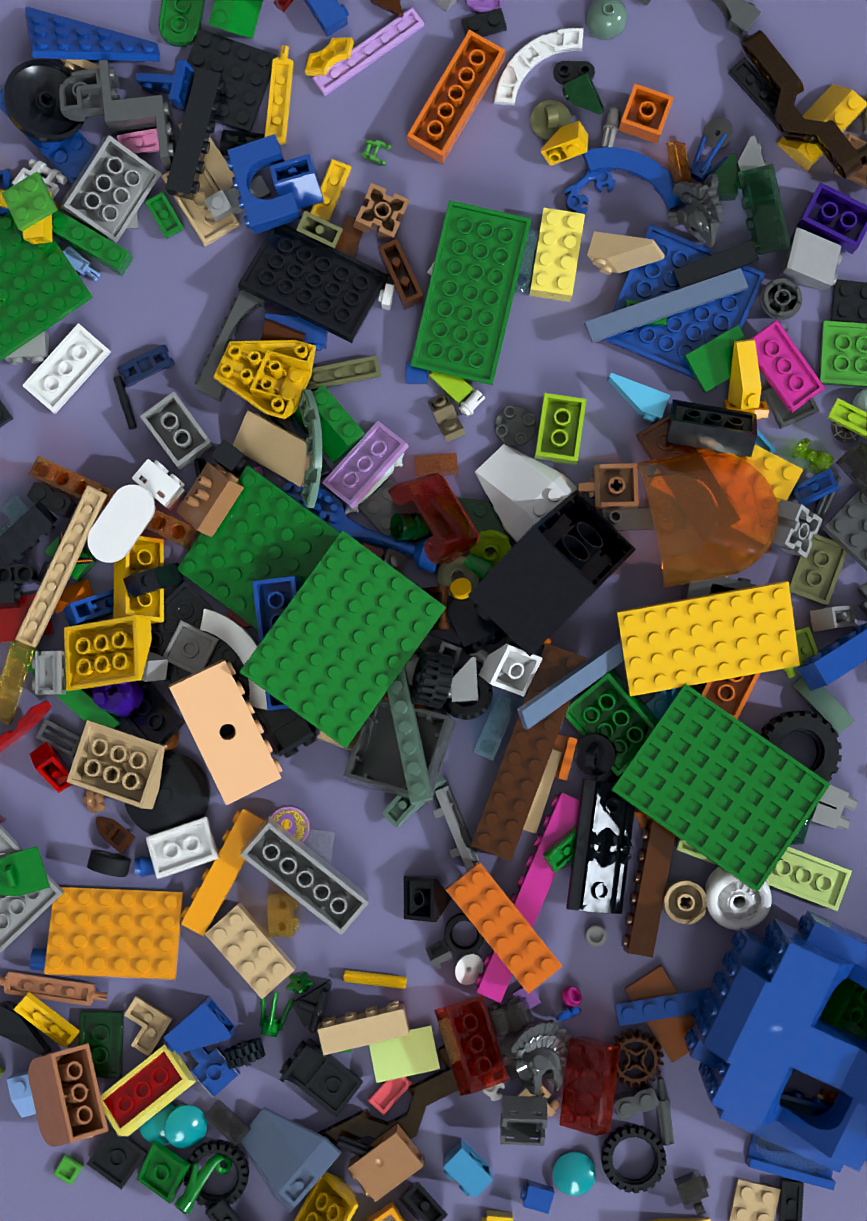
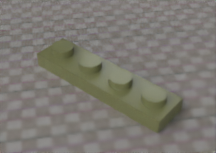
M377 355L315 367L312 369V375L306 389L315 391L322 385L330 388L381 377Z

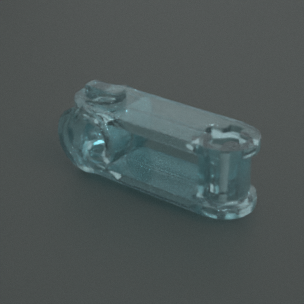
M529 229L518 280L519 277H522L524 282L522 285H518L517 280L516 292L523 293L530 286L539 231Z

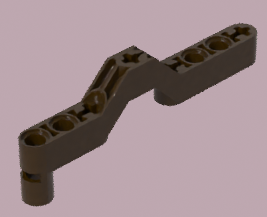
M761 30L741 41L742 49L779 96L775 113V126L786 140L816 144L844 179L862 169V165H867V143L855 149L832 120L827 122L808 120L794 106L796 96L804 91L803 83Z
M451 1041L438 1048V1052L446 1066L445 1069L408 1088L412 1099L406 1113L390 1121H385L371 1116L368 1109H364L317 1133L326 1137L335 1146L340 1135H345L357 1141L366 1136L378 1139L396 1124L402 1128L410 1139L417 1136L426 1106L468 1086L474 1081L466 1063L459 1062L462 1055L456 1042Z

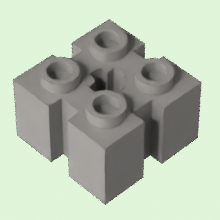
M781 499L775 510V523H771L768 527L765 539L772 544L778 545V548L786 553L807 558L813 544L811 538L813 534H817L823 519L815 513H811L802 504Z

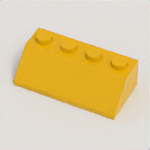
M832 84L806 111L803 117L808 120L823 122L832 120L844 133L864 111L867 102L854 90ZM784 136L777 142V145L806 171L823 155V152L816 144L789 141Z
M140 536L129 553L123 559L114 562L113 619L137 615L151 619V623L164 622V589L130 599L123 581L124 578L135 573L164 566V539Z

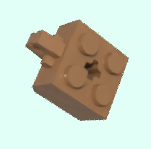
M637 463L594 465L592 468L593 478H589L588 483H578V493H589V498H593L596 510L636 509L639 506ZM614 482L616 483V486H620V488L617 491H614V488H611Z

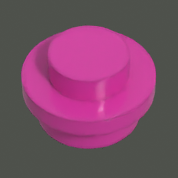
M567 987L562 991V1000L567 1007L572 1009L580 1005L582 994L576 987Z

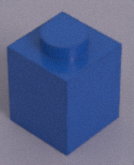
M528 1180L527 1186L523 1185L520 1193V1199H523V1207L549 1214L554 1197L553 1187Z

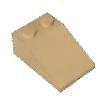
M595 231L587 254L593 264L604 274H611L612 272L622 273L663 260L665 256L653 239Z

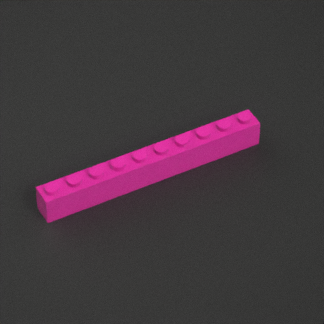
M560 792L559 796L555 795L552 800L551 807H553L551 815L547 814L542 826L545 827L543 834H538L534 846L537 847L534 855L530 854L525 864L528 867L526 874H521L517 886L520 888L517 895L513 893L510 899L532 927L556 874L551 871L542 854L577 824L580 800ZM493 950L491 954L487 953L483 965L486 966L483 974H478L474 985L477 986V993L501 1003L513 974Z

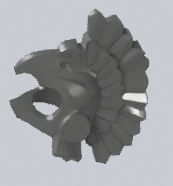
M714 174L708 175L702 185L685 181L675 184L672 188V193L680 197L685 206L683 209L668 213V221L671 227L683 225L700 243L706 241L709 248L714 246L717 230L724 221L723 206L720 204L721 201L716 191L719 177Z
M550 1019L544 1022L520 1026L518 1029H512L511 1033L506 1034L505 1038L500 1042L496 1053L514 1059L512 1064L504 1066L506 1075L509 1076L510 1080L518 1078L530 1094L540 1096L543 1074L546 1081H550L554 1085V1091H559L563 1084L564 1074L562 1067H565L566 1057L563 1054L577 1051L579 1046L573 1042V1034H567L566 1029H559V1024L554 1023V1020ZM531 1074L533 1076L534 1083L530 1080Z

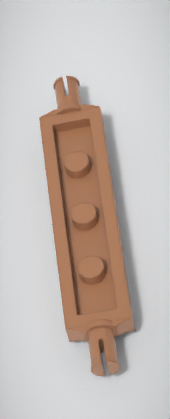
M9 971L6 977H0V986H4L5 994L25 996L29 991L38 999L91 1006L94 1000L107 1002L108 992L96 991L95 983Z

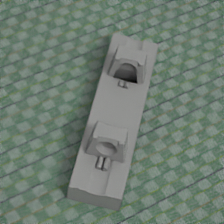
M448 785L435 791L441 807L433 810L435 818L445 815L457 847L449 850L452 858L461 855L466 870H468L480 860L475 848L471 846L472 840L451 788Z

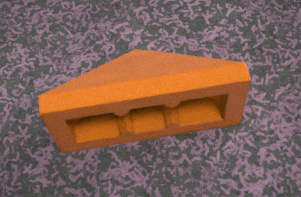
M88 578L64 588L54 609L56 614L63 612V609L69 603L94 595Z

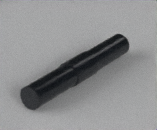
M116 376L113 380L129 430L136 429L137 425L121 376Z

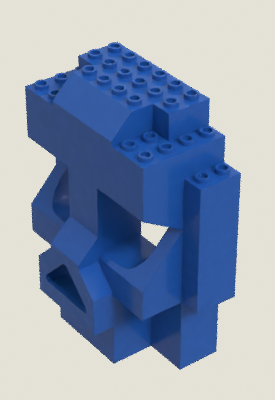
M808 910L799 919L798 929L774 919L772 924L769 923L766 927L765 938L741 927L739 933L736 932L731 941L733 945L730 951H727L723 956V966L720 971L715 973L712 980L714 984L711 990H707L704 995V1005L701 1010H697L694 1016L695 1023L692 1029L687 1030L684 1038L690 1057L701 1062L699 1073L709 1100L716 1107L719 1118L838 1173L841 1172L844 1165L860 1172L864 1162H867V1037L864 1040L820 1020L819 1017L833 990L844 979L850 978L867 989V937ZM794 1068L840 1089L833 1105L827 1112L820 1116L810 1117L779 1103L782 1092Z

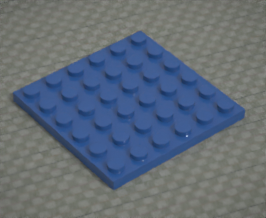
M650 224L644 238L653 239L665 255L664 259L630 270L612 312L625 308L626 300L646 301L678 290L679 287L673 275V270L717 252ZM748 265L743 266L741 270L748 284L747 290L667 317L666 326L643 325L602 340L696 380L683 356L737 325L742 330L766 273Z

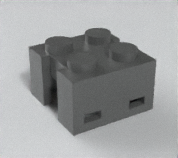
M503 1096L502 1113L500 1115V1144L544 1146L545 1128L547 1129L548 1122L547 1097Z

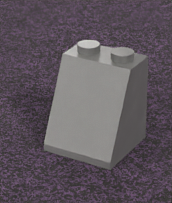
M796 228L787 241L778 279L785 278L796 284L827 291L832 285H835L838 273H835L836 265L839 266L842 259V253H840L841 245L801 228Z

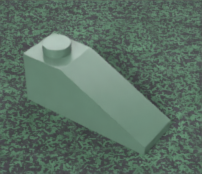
M439 774L433 795L446 782L441 774ZM397 795L382 814L395 828H398L425 803L412 805L409 798Z

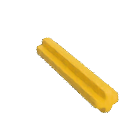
M345 970L343 981L405 989L407 978L405 976Z

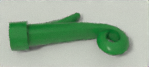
M215 1154L202 1166L198 1173V1164L194 1163L186 1189L182 1196H179L174 1206L182 1213L189 1215L194 1207L193 1204L213 1169L215 1168L220 1174H226L232 1167V1160L226 1155ZM224 1160L225 1166L223 1168H221L220 1161Z

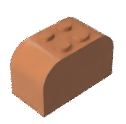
M89 1043L44 1055L31 1061L28 1071L29 1084L39 1129L48 1145L52 1147L65 1145L108 1131Z

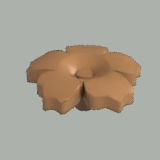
M91 790L86 791L83 803L88 806L87 809L91 813L96 814L97 812L104 811L106 807L102 803L104 795L96 794V792Z

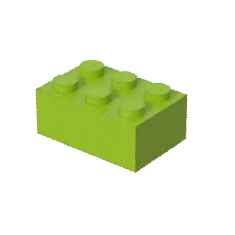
M544 393L534 459L569 465L577 464L587 399Z

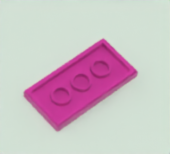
M778 320L773 321L750 338L755 340L760 371L790 413L825 389Z

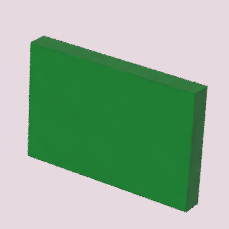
M739 325L683 356L704 393L730 379L734 341L747 340Z

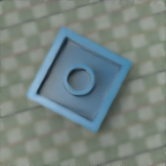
M462 1138L443 1156V1172L450 1180L453 1181L455 1179L460 1184L459 1188L466 1196L471 1195L475 1199L493 1181L492 1168Z

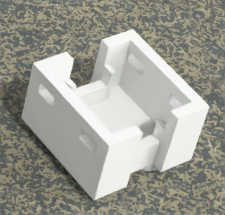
M147 459L132 479L139 485L147 488L154 498L171 511L186 494V491L183 489L185 484L174 474L168 476L167 473L169 471L157 460L152 462Z

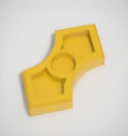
M352 37L332 38L324 49L319 52L310 53L305 67L306 75L326 76L328 70L334 64L350 59L354 44Z

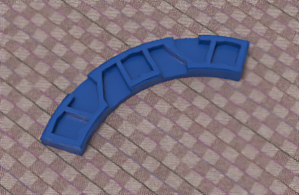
M615 147L593 148L582 154L589 173L616 169L627 171L629 174L649 182L663 199L668 211L685 206L680 197L672 193V188L678 183L677 180L663 166L651 158L635 151Z

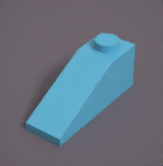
M614 373L610 374L608 382L639 415L643 416L645 421L655 423V421L661 420L670 397L669 394Z

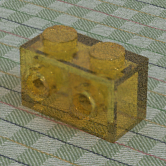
M286 891L269 892L267 894L268 937H294L296 931H299V918H295V910H299V902Z

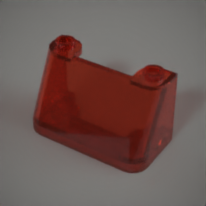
M425 475L396 484L388 490L391 498L397 504L405 505L409 502H414L434 534L426 541L424 546L425 553L431 563L450 564L478 543L479 534L442 475Z

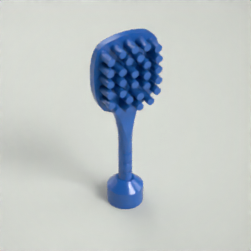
M293 482L286 483L281 487L283 491L306 507L301 497L303 487ZM319 488L315 507L308 508L339 532L343 530L356 541L375 544L411 555L418 569L436 574L444 552L445 541L427 537L417 544L408 541H396L392 536L368 529L348 518L344 512L342 502L333 494Z

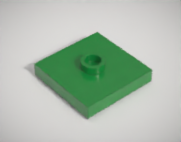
M155 1141L152 1143L136 1180L170 1204L174 1202L190 1164L159 1141Z

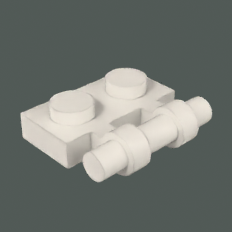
M31 159L28 164L32 168L31 171L23 167L12 182V185L14 186L35 172L41 175L44 174L47 178H43L48 191L52 193L53 199L60 190L55 183L65 184L68 178L62 175L61 171L47 167L46 163Z

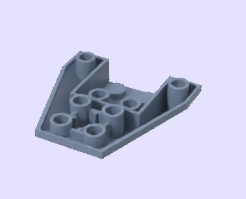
M265 1107L238 1138L272 1196L289 1213L342 1153L326 1137Z

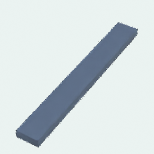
M741 268L588 320L584 323L591 343L747 290L748 284Z
M620 637L518 708L523 728H531L622 663L624 660Z

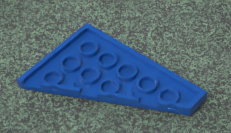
M25 7L32 58L160 62V52L158 44L155 42L35 8Z

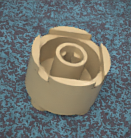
M676 879L666 886L662 908L666 915L677 923H696L705 915L707 908L706 893L702 887L691 880ZM682 897L688 898L686 900V902L688 903L686 906L681 904Z

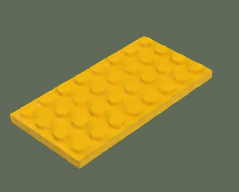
M788 581L616 611L630 696L683 687L685 683L690 686L800 666Z

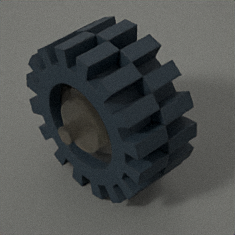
M260 1038L244 1042L240 1040L238 1044L223 1051L228 1069L246 1065V1067L250 1066L251 1062H255L266 1055Z

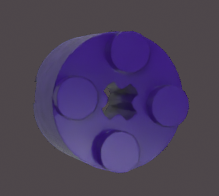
M138 681L93 687V702L115 717L131 715L132 713L130 712L135 708L138 709L143 699V689Z

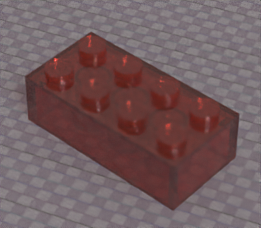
M483 995L434 1010L460 1096L473 1094L509 1081Z
M586 1036L570 1037L560 1126L594 1136L610 1133L621 1045Z

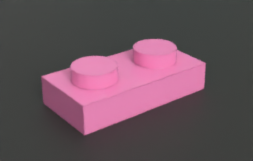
M157 128L117 135L118 142L136 155L159 151Z

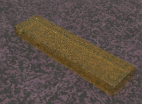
M13 640L0 681V722L8 725L13 722L34 647L17 640Z

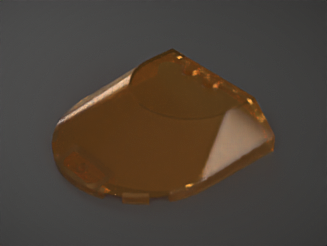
M711 451L638 462L637 469L642 475L659 547L663 588L737 574L751 567L766 553L776 534L778 507L771 486L754 466L734 455Z

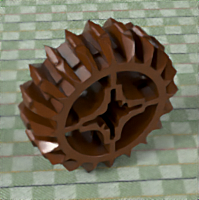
M629 1028V1035L627 1036L624 1031H621L623 1038L619 1039L615 1035L613 1038L617 1043L609 1042L608 1044L613 1049V1051H606V1055L612 1057L605 1060L606 1064L611 1065L608 1071L609 1073L615 1072L612 1077L614 1080L620 1078L619 1083L621 1085H624L628 1080V1088H632L633 1082H635L637 1088H641L640 1082L642 1081L648 1086V1078H651L652 1081L656 1080L653 1075L654 1072L661 1074V1070L657 1066H664V1062L658 1060L663 1058L664 1054L663 1052H657L662 1046L655 1044L657 1041L655 1037L649 1039L650 1033L648 1031L643 1036L642 1030L639 1028L636 1035H634L632 1028ZM630 1042L644 1043L643 1046L640 1045L635 1049L630 1048L626 1044ZM622 1049L626 1054V1058L622 1062L623 1065L619 1068L618 1054ZM650 1049L652 1059L649 1067H647L644 1063V1057ZM628 1051L639 1058L641 1065L631 1059ZM633 1068H638L642 1071V1073L636 1075L625 1072Z

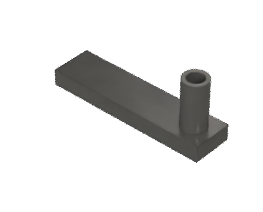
M681 507L602 509V516L617 531L687 529V517Z

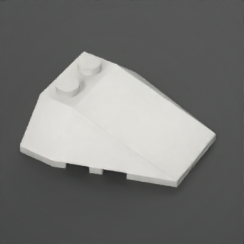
M503 444L474 472L485 494L488 495L493 504V509L498 514L504 530L516 542L534 524L578 489L561 472L506 444Z

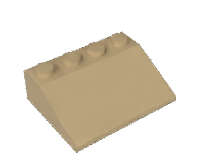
M87 720L66 782L142 809H153L160 787L165 746Z

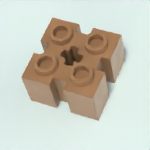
M371 183L363 202L364 206L361 205L353 227L369 234L371 229L377 232L376 238L385 242L393 241L410 199L394 193L393 197L385 194L387 189ZM379 211H383L384 215L380 216Z

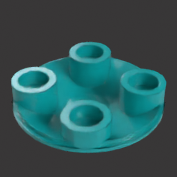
M170 1102L139 1127L142 1136L148 1142L159 1141L163 1145L170 1143L164 1134V1126L167 1117L176 1108L174 1103Z
M178 1105L166 1119L164 1134L167 1140L177 1148L193 1147L205 1136L207 1119L203 1111L198 1107Z
M569 1152L559 1156L553 1168V1180L561 1192L569 1196H580L588 1192L595 1183L596 1169L588 1156L580 1152Z

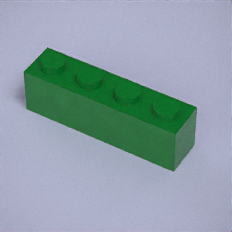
M59 210L53 215L52 235L123 276L133 260L129 251Z

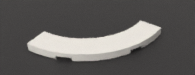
M584 28L560 29L557 32L541 35L523 46L509 61L500 77L494 104L515 106L518 89L525 76L535 65L557 53L581 51Z
M204 609L200 630L216 635L225 641L236 652L244 665L257 648L258 644L243 627L229 617L216 611ZM248 679L250 688L249 702L251 706L267 710L265 690Z

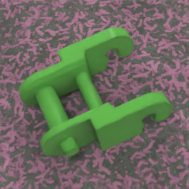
M371 139L365 140L367 146L365 152H361L363 158H368L372 163L385 166V161L381 162L380 159L376 158L377 151L380 147L390 150L392 146L389 144L385 145V142L378 140L376 142H372ZM371 146L375 147L373 155L369 154Z

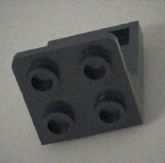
M253 707L272 738L279 757L285 755L286 758H289L299 752L297 749L299 746L304 745V747H307L317 741L316 736L319 734L317 729L290 708L267 711Z
M311 1038L307 1042L302 1040L295 1049L293 1060L289 1057L281 1067L280 1073L282 1075L279 1080L282 1082L288 1080L294 1083L337 1117L364 1081L331 1054L323 1055L322 1047Z

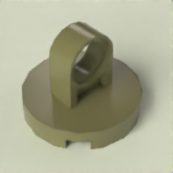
M557 100L540 102L534 107L530 117V127L533 134L537 135L544 142H548L560 127L571 124L569 109Z

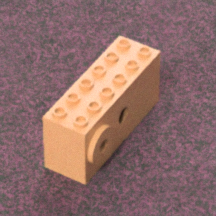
M222 659L168 686L225 804L228 805L281 779L279 773L282 772V768L276 758L272 759L270 755L273 750L267 739L263 740L261 736L264 733L261 724L257 719L253 720L252 714L255 712L248 700L244 701L242 697L245 691L239 681L235 682L233 678L236 672L231 662L226 663ZM224 724L233 725L232 734L227 737L221 736L219 733L220 728Z

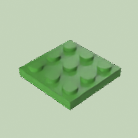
M825 320L822 322L819 380L822 384L867 388V324Z

